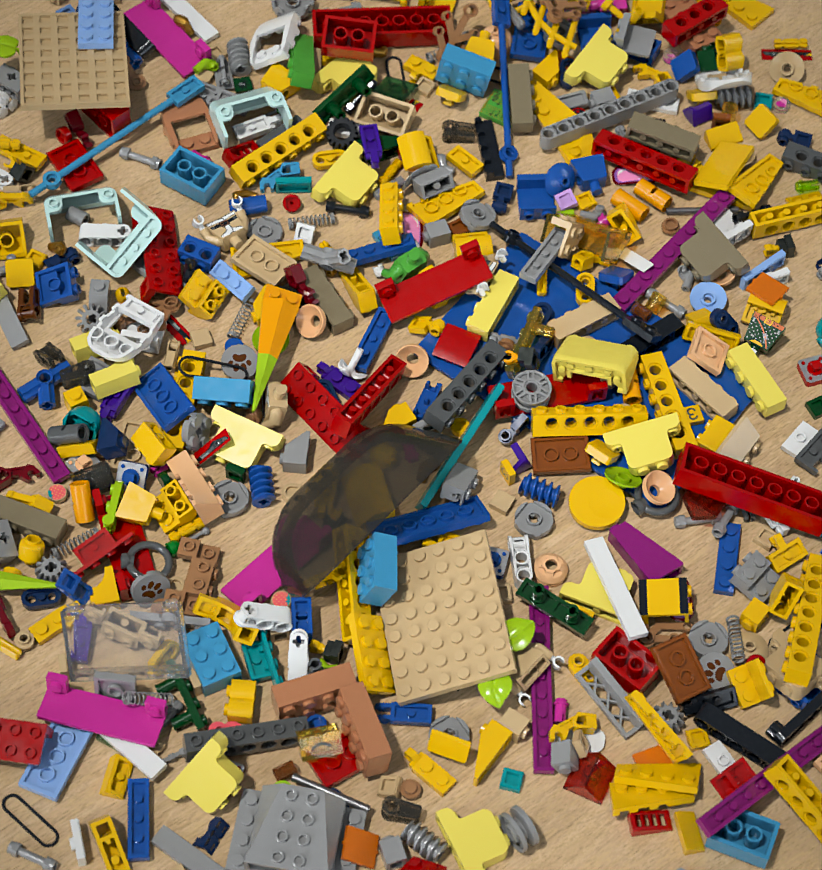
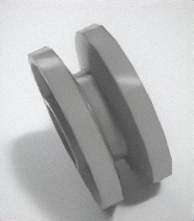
M536 370L520 372L512 382L511 398H514L515 406L519 410L531 413V408L547 406L551 397V382L545 374Z
M514 805L510 808V815L506 812L499 815L498 819L504 834H507L510 843L518 852H526L528 844L535 846L539 843L537 830L521 807Z

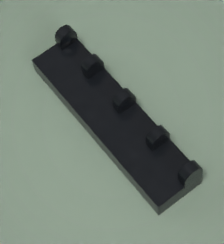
M476 117L474 119V129L481 161L484 164L483 170L486 182L504 180L492 120L482 121L481 117Z

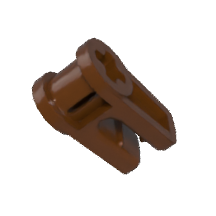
M35 285L30 286L29 293L25 288H19L17 317L21 323L26 322L28 319L37 320L41 318L40 291Z

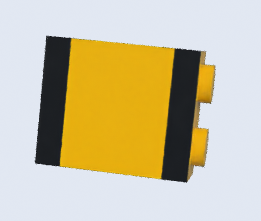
M687 578L639 580V608L644 624H649L648 617L684 615L685 623L689 622V615H693L692 603H688V597H692L691 585H687Z

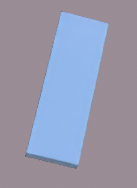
M781 249L741 277L739 288L745 291L753 278H757L762 272H773L782 266L786 253Z
M221 259L209 272L210 275L244 303L256 290L253 285Z

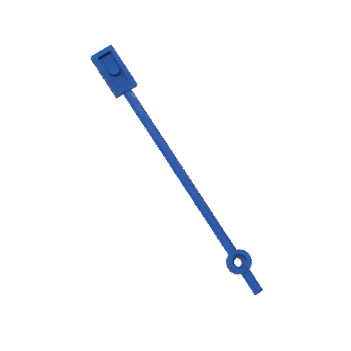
M491 0L492 25L498 26L504 128V146L500 149L499 156L505 162L506 178L512 179V162L518 157V152L511 145L505 28L508 29L511 26L509 0Z

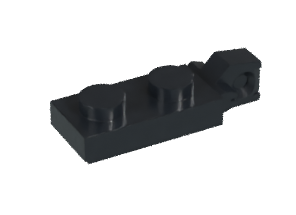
M730 684L698 694L690 698L691 701L680 704L681 711L687 716L690 714L696 715L704 702L711 703L720 710H725L737 706L738 700L735 686Z

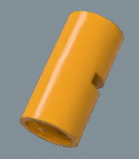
M644 178L636 184L633 191L634 194L662 212L669 208L673 200L672 196Z
M621 188L613 194L610 203L615 207L624 202L635 220L639 223L647 217L650 211L648 206Z
M636 369L627 394H622L623 403L630 406L642 402Z
M78 480L71 482L70 490L72 502H74L75 522L88 523L94 521L95 515L89 481Z

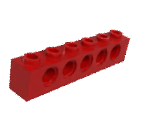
M602 129L593 140L591 150L593 155L603 153L605 160L685 194L694 185L693 180L699 170L696 167L605 129Z
M391 354L335 413L329 430L346 440L401 380L407 363Z

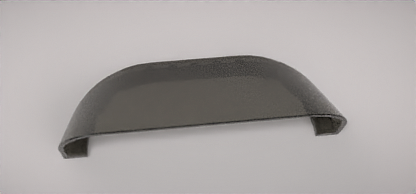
M385 424L365 430L346 443L286 502L274 527L272 537L274 567L278 571L282 587L291 598L304 597L315 588L461 444L463 439L411 425Z

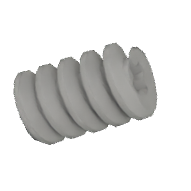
M243 37L229 40L226 48L230 72L238 77L247 76L252 71L248 42Z
M746 85L743 88L740 86L736 87V89L733 87L717 90L718 99H715V106L720 104V107L723 108L724 103H726L727 107L730 108L731 103H733L734 107L737 108L738 103H740L741 107L744 108L745 102H747L748 107H751V87L749 88Z
M414 820L411 821L400 835L401 841L407 840L406 845L409 847L413 846L415 852L420 851L419 855L421 857L426 856V860L436 863L444 854L448 844L444 843L440 846V837L434 841V832L427 835L428 827L421 830L422 822L415 825Z

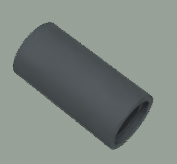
M85 423L51 426L47 432V438L51 445L84 443L88 441L90 436L89 428Z

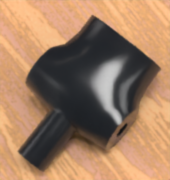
M190 258L185 259L183 282L187 284L195 270L198 269L196 261Z

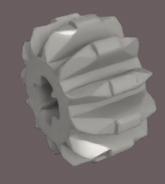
M91 303L90 310H88L87 305L84 304L83 308L86 312L78 309L77 312L82 314V317L76 316L75 319L82 320V322L77 324V327L84 325L83 333L87 328L90 331L93 326H97L100 322L99 318L106 314V311L98 312L101 309L100 305L94 310V303ZM94 314L97 321L96 323L92 322L89 324L86 317L87 315L91 316Z
M51 554L48 559L43 556V562H37L35 575L37 579L56 583L63 569L67 568L69 570V568L67 567V562L62 560L60 556L54 558Z
M664 701L661 703V706H654V710L678 734L680 728L684 725L682 720L684 713L679 712L680 707L673 708L672 702L669 703V706H666Z

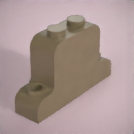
M704 212L697 215L694 226L697 233L680 247L682 255L680 260L685 267L689 266L692 269V275L697 280L701 279L702 282H712L726 270H730L733 274L739 276L750 270L749 263Z

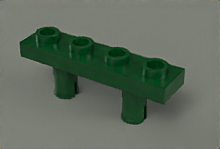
M363 63L312 112H315L324 124L333 116L337 119H340V117L345 119L346 113L342 108L359 92L363 96L368 97L372 93V89L367 84L375 76Z
M527 577L515 593L520 599L582 637L585 636L594 622V618L579 610L577 605L569 604L545 589L541 583H535Z
M174 658L167 660L166 663L172 674L170 675L171 678L155 685L158 693H168L174 689L179 690L188 708L186 709L187 712L170 719L175 731L190 723L195 724L198 731L207 730L206 726L209 725L205 714L200 715L198 709L201 708L197 697L193 698L190 693L193 691L189 680L185 681L182 676L186 674L182 664H177Z

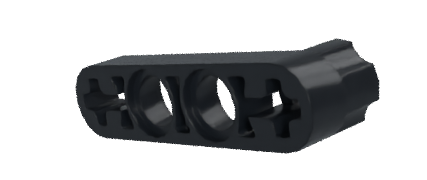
M822 691L785 726L778 720L774 721L765 734L779 747L784 746L822 710Z

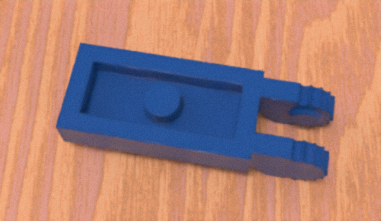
M398 702L375 704V710L378 712L391 711V715H377L379 722L382 724L431 726L432 704L411 703L404 706H399Z

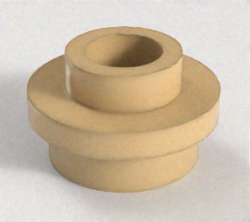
M20 631L14 637L15 646L24 651L29 650L35 642L34 635L29 631ZM22 638H28V639H27L26 641H24V642L21 641Z

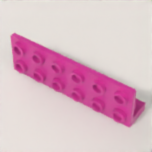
M145 0L124 12L136 27L156 46V50L183 78L195 73L192 68L203 58L212 59L211 48L201 38L194 42L161 8L160 0Z
M304 516L221 589V593L240 607L246 601L264 603L333 542V530L328 525L322 530L308 517Z
M48 671L46 676L47 691L36 714L37 719L153 748L156 746L168 715L167 700L147 696L145 706L136 704L125 705L119 699L69 687L68 676Z

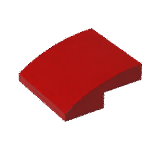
M447 323L438 339L432 356L464 368L471 361L473 354L476 353L482 336Z
M742 756L712 778L710 782L721 798L724 799L756 774Z

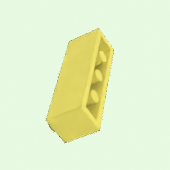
M501 269L498 270L496 275L493 274V279L489 282L490 290L485 291L486 295L484 297L481 296L482 300L475 304L473 315H469L465 323L467 331L481 335V340L484 342L489 340L490 333L494 331L519 286L518 276Z
M746 342L728 350L725 363L735 374L737 382L741 383L745 388L747 396L754 401L756 409L764 417L783 410L787 398L750 345Z

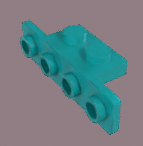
M259 630L257 634L259 641L253 642L252 646L241 645L250 680L261 682L271 679L273 685L283 683L282 676H278L277 659L273 658L271 654L273 652L272 643L270 640L267 641L266 638L268 632L267 630Z

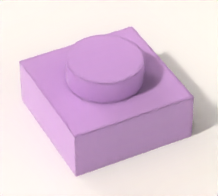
M571 188L554 195L561 211L578 206Z

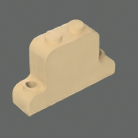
M778 628L772 634L768 648L771 655L766 658L764 664L768 681H771L776 689L794 701L801 700L814 688L822 690V659L816 654L808 687L783 681L785 673L781 672L783 661L788 659L784 657L786 646H790V643L787 642L788 634Z

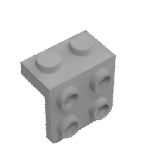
M624 12L623 18H619L617 26L619 32H615L613 42H616V46L629 55L649 58L656 31L630 25L631 13Z

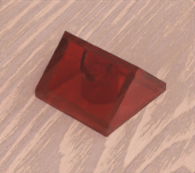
M687 490L682 497L692 521L714 520L726 505V503Z
M588 752L587 757L581 759L579 757V770L569 773L563 789L601 805L609 789V783H612L616 767L601 752Z

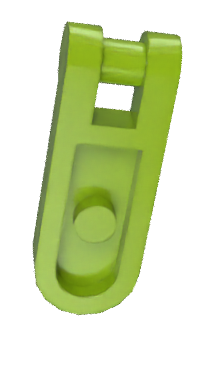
M115 481V484H111V501H107L106 512L108 513L102 518L103 528L105 527L110 534L116 529L118 519L115 515L124 494L125 485L123 481Z

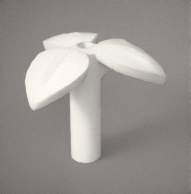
M0 90V119L8 115V109L14 111L17 108L18 100L12 99L9 102V95Z
M357 347L349 365L341 359L338 363L339 371L350 378H366L368 374L355 372V367L364 350Z

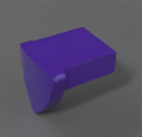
M707 101L695 107L690 106L683 109V113L689 123L696 127L712 119V104Z
M515 442L510 445L519 459L513 466L516 475L532 468L531 463L518 443Z

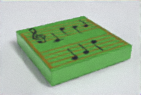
M494 88L480 110L479 116L503 126L502 91Z

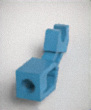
M299 162L282 163L280 168L267 177H262L260 181L261 193H265V187H270L271 192L275 191V177H301Z

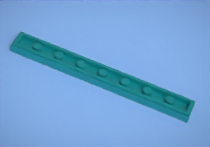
M498 383L492 388L416 504L415 508L417 510L425 509L504 390V385Z

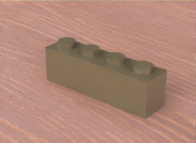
M529 63L508 64L512 133L533 132V125L537 124L536 114L533 115L535 99L532 100L531 96L534 95V85L530 84V81L533 80V71L529 70Z
M634 111L625 133V138L689 162L692 161L701 138L700 135L636 111Z
M317 264L304 269L303 271L307 278L305 285L315 290L316 293L313 294V297L319 300V303L315 305L324 311L326 326L333 336L352 328L353 319L355 318L351 309L345 306L343 297L341 295L338 296L332 282L329 283L324 270L320 269Z
M0 495V520L8 519L12 533L17 532L24 537L31 534L37 535L44 541L45 546L48 547L60 545L68 531L66 519Z

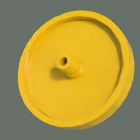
M590 476L580 480L572 488L568 502L569 511L573 519L581 526L591 530H604L615 525L623 516L625 496L622 489L606 477Z

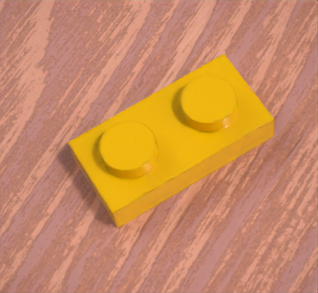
M459 144L446 154V159L471 179L484 169V164Z

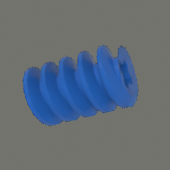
M253 465L248 468L252 505L256 508H265L270 506L271 502L276 499L274 494L275 488L273 487L274 481L272 480V468L264 465Z
M530 472L522 480L518 494L524 490L525 497L531 493L532 500L538 497V501L543 502L545 500L547 506L552 503V509H554L561 494V485L554 489V482L547 486L546 479L540 483L539 476H537L533 480L532 473Z

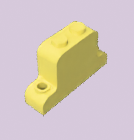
M603 24L565 71L564 82L575 86L582 80H585L598 89L611 87V85L614 87L619 80L618 76L621 73L624 74L629 66L626 64L628 55L625 51L611 43L613 37H611L612 30L610 27Z
M337 57L315 74L311 89L318 94H324L329 90L334 91L363 63L373 73L374 79L378 82L377 67L369 61Z
M354 141L312 189L311 198L317 202H324L333 197L343 205L358 207L366 202L369 193L373 194L378 187V184H376L378 173L362 161L364 158L362 155L363 147L359 143Z
M216 404L211 412V417L214 420L213 424L220 428L217 434L226 428L231 439L214 453L215 461L222 465L229 462L245 468L246 472H248L249 467L258 464L266 449L272 452L279 451L286 442L282 434Z
M675 412L604 433L603 438L606 447L612 452H623L625 454L628 468L632 475L646 476L654 470L663 471L673 465L675 459L669 439L680 433L681 425L678 414Z
M592 562L589 563L580 584L573 582L563 584L559 593L561 599L570 604H578L595 612V616L621 625ZM618 569L630 593L633 585V576L624 569Z
M219 730L163 793L174 801L180 798L184 799L188 795L207 813H212L217 808L222 810L229 802L227 797L230 794L234 796L242 788L239 784L244 778L243 772L224 755L227 751L228 738Z
M444 808L436 812L435 821L460 870H485V868L497 864L507 857L508 846L511 845L506 833H502L498 817L496 815L493 816L490 810L481 809L463 818H458L456 812L450 808Z

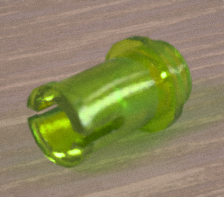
M800 179L795 183V190L800 194H803L805 191H818L819 185H812L819 184V181L817 179L807 181Z

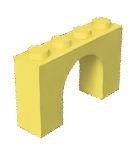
M113 327L111 328V330L119 333L118 329L114 330ZM89 332L69 339L72 353L78 364L88 361L91 356L95 358L100 356L93 352L88 345L87 336ZM134 358L125 362H114L111 366L88 375L91 388L98 400L141 384L139 378L142 375L138 364L134 365Z

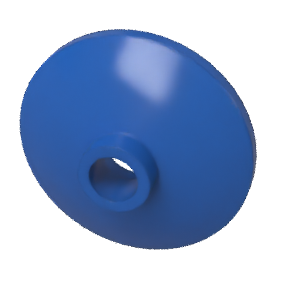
M562 162L554 164L548 170L545 177L546 191L552 197L569 188L572 190L575 184L573 168L569 164Z

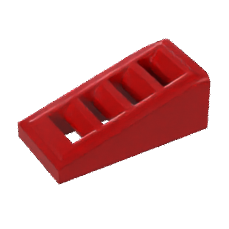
M250 140L224 149L222 160L230 169L233 164L252 153L248 148L254 152L259 147L254 140Z
M668 810L628 812L627 820L631 837L673 830ZM664 816L665 825H661L660 817ZM652 818H656L657 826L653 825ZM644 819H648L649 826L645 825ZM637 820H640L641 826L637 825Z

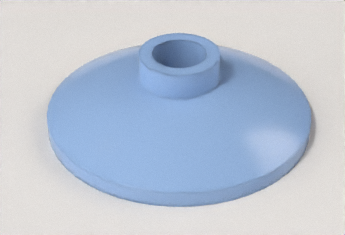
M701 282L691 290L690 303L695 310L706 308L712 312L716 308L723 309L726 305V292L717 283Z

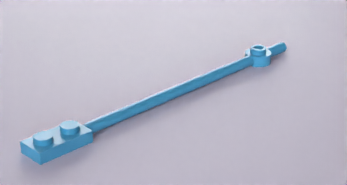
M192 75L166 93L167 100L59 172H46L43 175V182L28 192L30 197L33 198L46 188L50 190L59 188L62 183L61 178L172 104L180 107L204 91L205 85L195 75Z

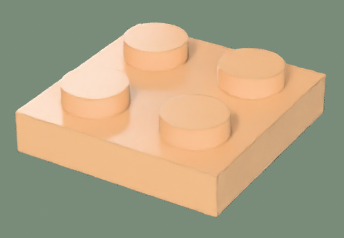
M699 326L695 330L686 357L714 376H718L721 373L729 345L702 326Z

